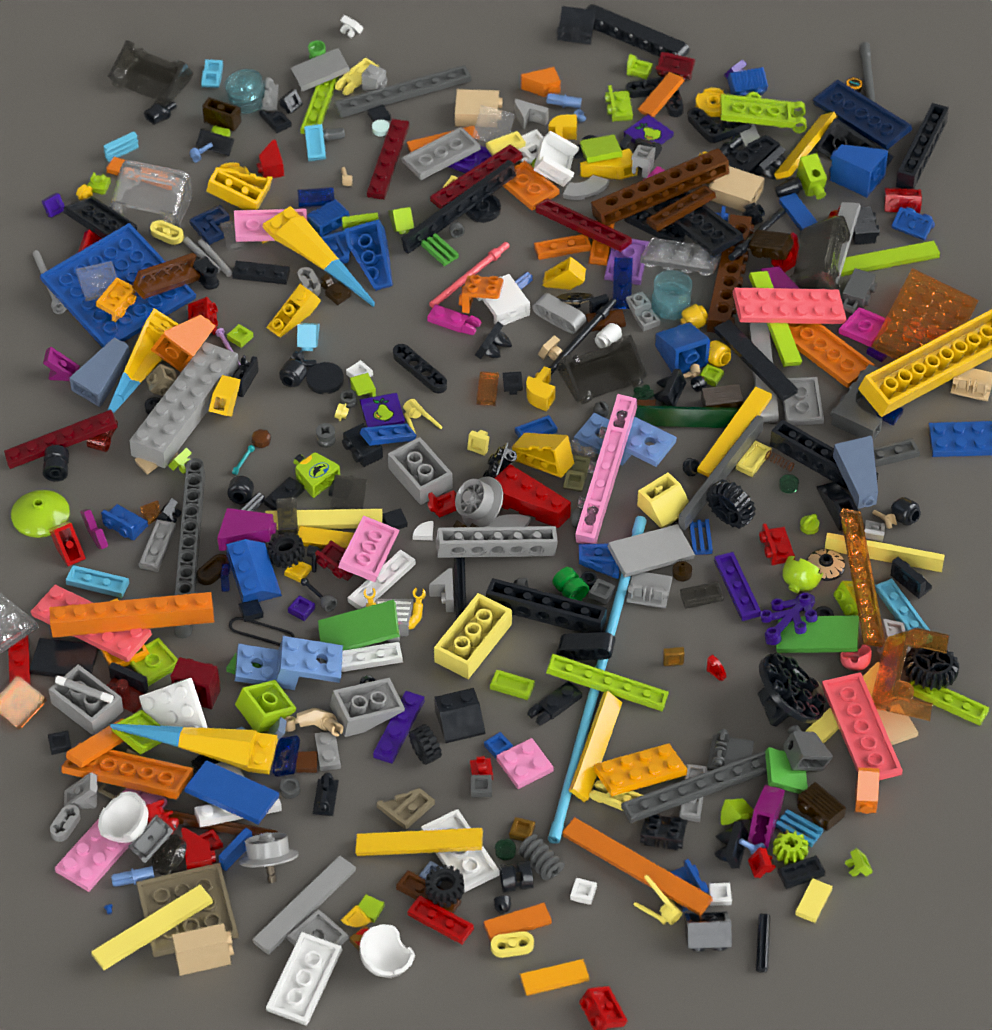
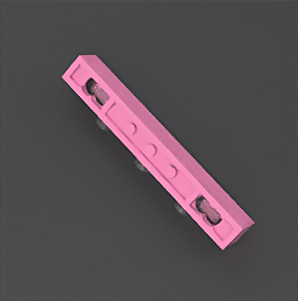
M617 394L608 427L601 426L599 438L604 440L597 462L590 461L588 472L593 473L587 497L580 496L577 507L583 510L575 533L577 543L596 544L637 409L636 398Z

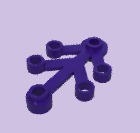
M801 593L795 599L783 601L779 598L773 599L771 601L772 610L779 612L772 613L770 610H763L760 613L761 621L769 623L772 620L783 619L775 627H770L766 630L765 642L768 645L779 644L781 642V632L792 620L795 633L804 634L807 631V627L799 613L801 610L805 611V619L809 623L817 621V612L813 610L815 597L810 593ZM793 607L792 609L781 611L783 608Z

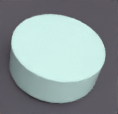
M376 120L372 124V132L376 136H385L390 125L386 120Z

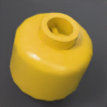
M693 304L681 312L682 318L680 322L682 325L690 322L699 329L707 324L708 314L702 305Z
M719 340L711 341L708 362L715 367L727 365L731 360L730 347Z

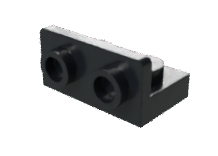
M899 557L892 561L890 576L918 599L932 589V585L924 576L917 573L907 562Z

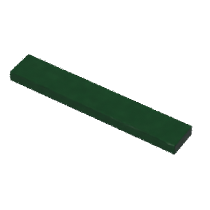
M637 405L634 417L653 426L726 428L738 412V409Z

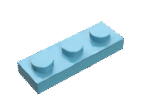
M73 565L66 578V585L123 598L129 585V578Z

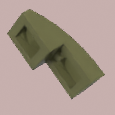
M573 455L574 464L566 472L563 489L582 492L590 468L591 458Z

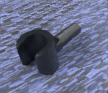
M309 545L307 556L312 557L311 571L315 573L317 568L315 552L319 551V548Z

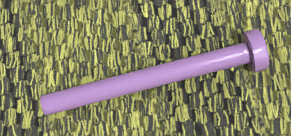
M217 329L215 332L216 336L221 338L227 350L233 352L224 336V329Z

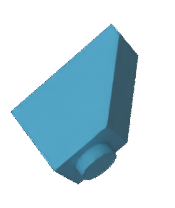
M300 323L297 325V347H302V351H313V347L316 348L318 346L320 323Z

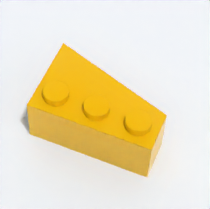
M216 167L209 179L206 192L243 210H258L270 189L273 177H258L252 173L247 175L241 174L239 171Z
M524 433L511 447L517 454L516 462L560 478L574 464L568 435Z

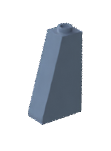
M114 337L69 378L71 390L101 407L127 365L130 357L127 343Z
M872 436L834 444L833 458L857 508L876 505L878 486Z

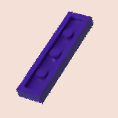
M734 552L715 556L714 562L741 620L745 621L760 617L761 610Z
M405 691L401 699L405 710L391 718L373 752L374 758L393 764L425 702L424 696Z

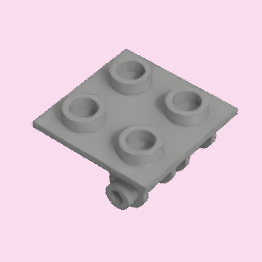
M648 572L632 575L631 584L628 587L627 602L666 609L673 576Z

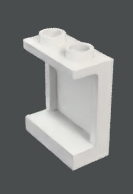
M549 131L540 141L534 171L564 187L573 178L574 172L570 169L573 156L578 152L579 147Z
M510 274L499 277L503 278V286L498 299L477 298L478 301L483 300L494 315V324L499 321L506 325L530 315V302Z

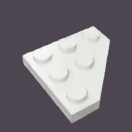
M192 678L139 696L143 711L161 726L208 728Z

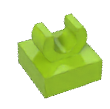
M93 172L88 186L92 187V193L105 195L111 181L104 174L99 176Z
M186 448L168 466L173 471L179 466V471L185 474L186 468L184 464H187L190 460L188 457L192 453Z
M857 848L850 852L852 859H848L845 862V865L849 868L855 865L854 869L849 871L850 875L855 877L861 872L863 875L868 876L873 873L865 854Z

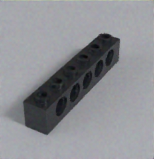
M936 103L931 104L898 170L897 188L915 189L947 123L949 107Z
M783 419L771 430V447L849 490L833 458V447Z
M492 578L486 591L487 598L511 609L512 615L580 633L603 632L606 625L607 608L495 578Z

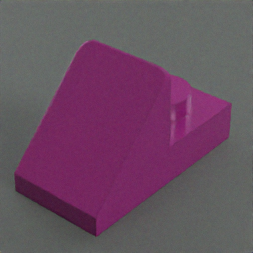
M49 347L46 349L43 364L50 368L48 379L70 381L69 378L80 366L54 348Z

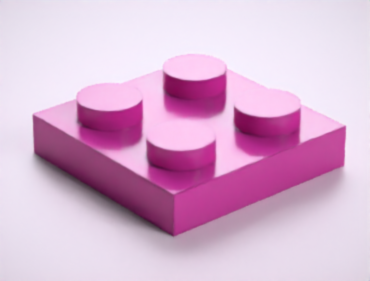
M859 307L839 328V334L872 347L889 329L891 320Z

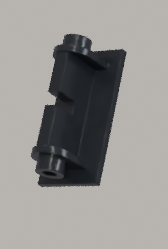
M326 772L321 776V779H318L312 815H334L339 780H334L331 773Z

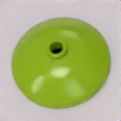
M36 490L21 496L14 503L11 510V520L16 530L26 536L35 538L50 536L51 534L48 529L68 522L70 516L69 505L66 499L50 490Z

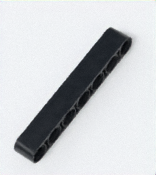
M590 4L586 8L596 10L594 30L660 57L661 52L685 57L690 51L689 46L681 40L597 5Z

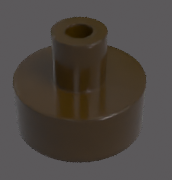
M685 561L675 563L672 570L673 577L677 581H688L692 577L691 564Z

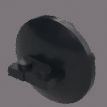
M776 652L766 655L760 661L759 674L765 687L757 694L762 706L766 710L765 713L771 726L777 727L788 716H792L804 723H815L823 716L825 698L820 693H817L814 697L811 695L813 690L819 686L818 682L810 677L793 657L787 658Z

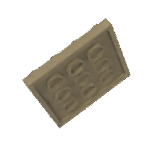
M220 863L136 882L144 918H147L198 885L205 889L213 901L206 908L152 940L150 944L154 958L175 953L173 934L224 923L225 931H230L231 938H239Z

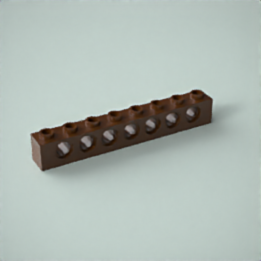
M716 148L592 201V214L599 223L608 226L729 174V161L719 148Z
M730 214L728 223L740 231L744 239L722 252L707 319V332L715 333L714 327L727 320H730L733 324L735 323L733 314H737L732 292L734 288H742L744 277H741V274L745 275L746 264H744V261H748L749 251H746L745 254L737 257L734 261H730L728 256L738 244L743 243L754 233L755 225L751 224L752 217Z

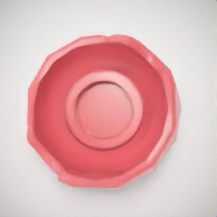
M862 644L858 652H841L840 661L842 666L852 671L864 670L871 662V647Z

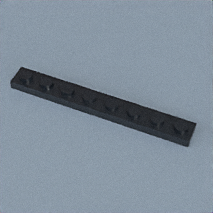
M510 160L506 161L410 232L406 233L401 237L404 251L408 254L422 245L421 242L423 240L427 241L428 237H433V234L440 232L516 177L514 163Z

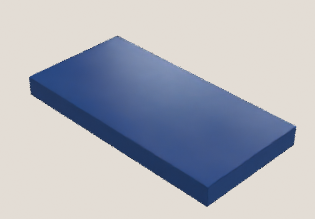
M207 760L185 787L186 793L257 825L279 798V792Z

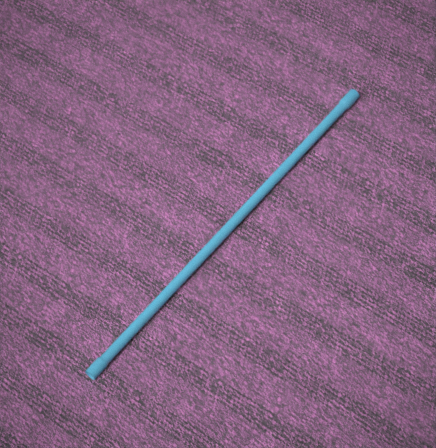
M637 516L635 518L632 536L644 533L647 522L645 517ZM622 573L605 631L614 636L631 577L624 578ZM608 659L597 660L596 668L605 671ZM592 688L589 689L556 814L548 835V841L554 844H558L562 836L564 821L572 795L569 788L586 743L600 692Z

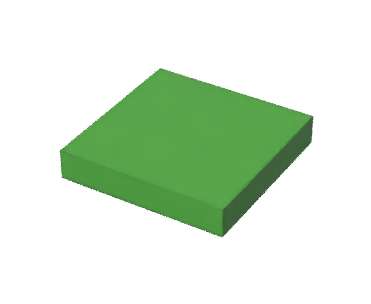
M771 747L765 750L769 786L801 794L802 791L808 788L806 770H793L785 751Z

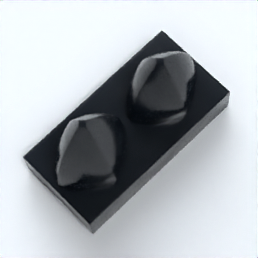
M782 146L778 147L756 168L753 174L757 176L763 175L766 178L776 180L774 175L776 170L772 165L779 169L786 160L783 156L786 150Z
M497 321L475 356L480 359L483 355L500 358L499 349L495 344L503 347H512L510 339L501 331L504 326L502 323Z
M673 369L671 376L657 381V384L663 387L664 390L657 392L654 398L664 402L666 406H676L687 383L681 369Z
M734 822L732 829L725 830L716 835L719 841L728 845L716 851L715 855L718 859L728 862L732 869L740 868L745 846L739 844V840L747 841L749 836L743 822Z

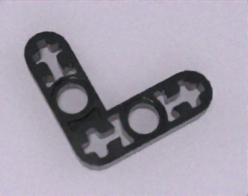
M665 77L631 81L627 83L626 91L629 92L630 98L647 97ZM647 86H654L655 88L649 89ZM677 89L673 94L676 97L670 98L665 104L668 114L672 117H680L684 110V104L679 89Z
M691 108L688 111L689 123L711 143H717L738 135L752 127L751 123L723 121L716 124L701 108Z

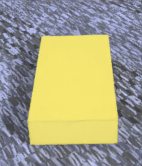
M516 131L486 142V148L493 156L510 144L516 149H520L526 146V142Z
M755 440L737 463L736 470L753 477L766 460L767 452L769 450L772 451V448Z
M812 879L795 915L816 923L832 891V886Z

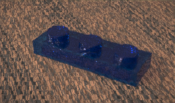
M614 257L613 299L617 303L613 308L630 309L626 297L632 295L633 258Z

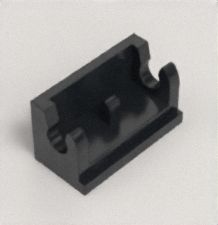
M243 355L241 358V365L233 377L241 379L237 396L244 397L259 371L258 359L255 356H252L250 362L246 360V355Z

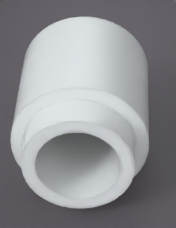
M609 323L597 333L595 338L596 345L601 349L610 348L622 337L621 328L617 324Z

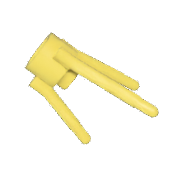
M415 399L406 401L403 406L405 410L403 415L414 432L415 429L411 418L416 419L421 415L430 420L439 429H442V426Z
M645 875L646 881L665 903L660 909L662 914L659 915L637 902H634V906L655 917L663 925L666 922L670 925L676 923L682 916L681 910L674 904L672 899L666 897L648 875Z

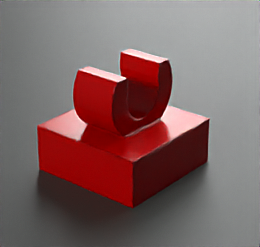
M485 756L476 757V760H470L471 775H492L493 780L491 758L485 759Z
M759 847L748 859L754 877L761 878L766 872L771 873L776 868V865H772L771 860L773 857L768 855L766 848Z

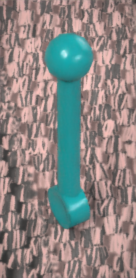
M253 445L247 447V452L238 465L233 468L232 474H238L240 467L249 454L255 450Z

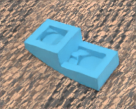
M205 60L202 87L219 88L223 60Z

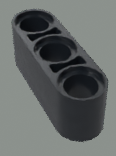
M607 632L563 634L560 637L556 655L574 661L610 659L616 638Z

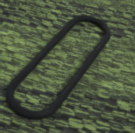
M235 617L231 619V621L229 622V629L232 632L252 637L258 640H262L265 642H269L272 644H276L279 646L281 644L273 640H269L266 638H262L259 636H255L233 629L232 623L235 620H243L242 617ZM254 620L247 621V622H251V623H254V624H258V625H261V626H265V627H268V628H271V629H275V630H278V631H282V632L288 633V634H290L293 638H295L294 634H293L291 631H289V630L282 629V628H279V627H275V626L268 625V624L261 623V622L254 621Z

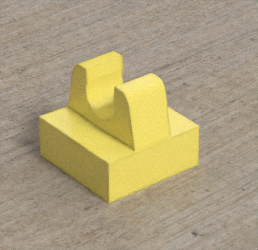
M472 430L469 433L467 450L485 456L489 445L490 436H487L488 432Z

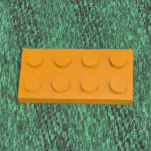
M670 743L594 764L595 773L611 797L687 775L686 766Z

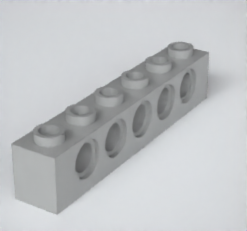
M556 526L438 528L436 550L437 558L555 556L558 540Z

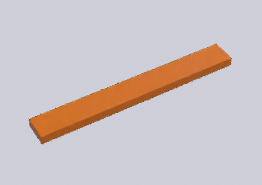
M575 817L562 832L563 837L651 887L644 878L645 875H648L666 897L699 916L703 914L713 901L712 896Z

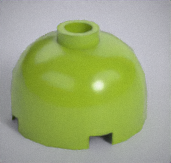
M788 556L782 570V577L785 583L789 585L788 589L795 593H799V591L808 592L815 589L823 576V572L819 574L820 569L802 558L796 561L793 560L795 556Z

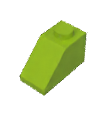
M410 207L388 210L394 232L399 231L401 235L410 232V229H414Z

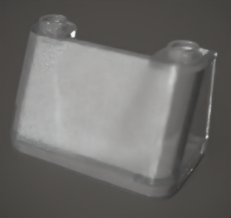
M126 160L120 168L110 208L122 216L127 213L128 208L158 213L162 221L179 227L193 198L190 176L181 170Z

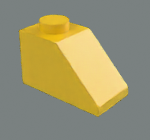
M569 257L545 272L543 286L546 288L571 290L583 284L586 268L572 257Z

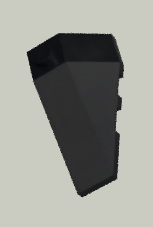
M834 118L816 146L817 150L830 158L833 151L837 150L841 145L882 149L838 118ZM890 153L887 156L886 169L894 158Z

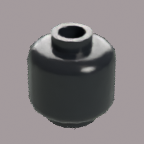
M295 359L288 360L279 372L281 382L287 387L299 386L307 375L304 364Z
M246 476L234 477L228 487V498L236 504L247 503L252 498L254 484Z
M906 497L897 499L891 506V514L895 515L896 521L904 525L916 523L920 518L919 504Z

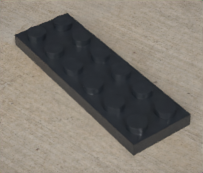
M687 191L653 206V209L659 212L690 193ZM705 204L672 223L712 256L720 254L744 239L740 231Z

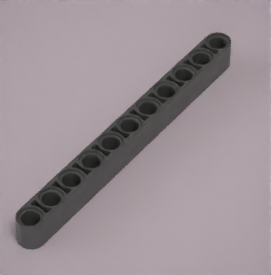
M192 458L186 464L175 595L196 593L205 486L204 463L199 458ZM193 624L174 626V632L178 638H187L192 634Z

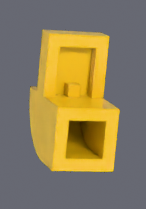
M565 114L556 116L550 121L548 132L552 131L566 140H577V115Z
M544 366L540 372L536 373L534 378L528 376L526 381V397L532 406L547 412L555 400V386L549 384L551 382V369Z

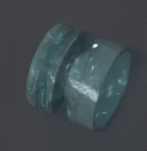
M667 270L656 275L651 307L655 314L665 319L682 318L681 312L690 307L691 302L690 297L693 285L690 277L677 270Z

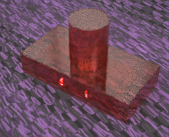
M113 677L106 685L121 696L123 708L136 713L142 706L139 696L144 694L130 687L127 680H118Z

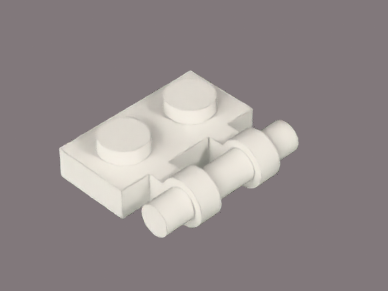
M537 129L521 136L526 142V146L518 149L523 153V159L520 160V163L525 160L528 164H531L537 158L540 141L543 138Z

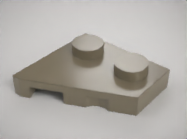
M420 788L412 790L407 794L396 795L395 799L383 802V800L377 802V808L405 830L435 805V800Z

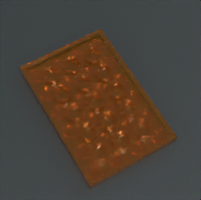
M912 268L871 348L897 360L967 323L979 300Z

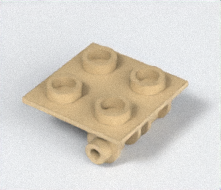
M972 368L954 377L951 394L988 402L992 388V372Z

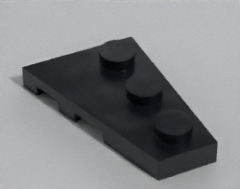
M764 135L748 143L747 147L732 151V154L726 158L729 161L730 167L752 174L768 156L780 147V143L768 135Z

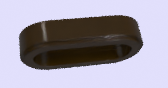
M217 554L197 570L198 582L202 585H211L228 572L230 564L227 555Z

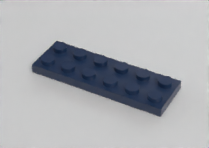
M838 79L812 99L814 105L827 113L835 112L838 119L886 150L912 131L911 124Z

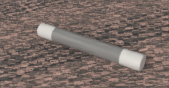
M59 675L55 679L56 684L108 703L113 701V695Z

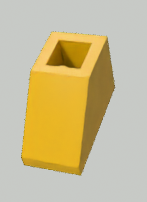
M225 375L221 376L212 395L209 407L210 412L232 416L241 379Z

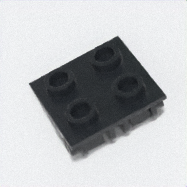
M562 6L559 27L557 28V40L591 45L596 10Z
M508 442L499 447L495 454H491L487 463L489 468L484 472L483 477L495 478L499 472H502L516 460L517 454L515 451L507 448Z
M659 814L649 816L644 820L640 842L644 843V845L655 847L657 839V847H659L661 839L664 840L663 848H666V842L668 841L667 849H682L688 820L680 817H665Z

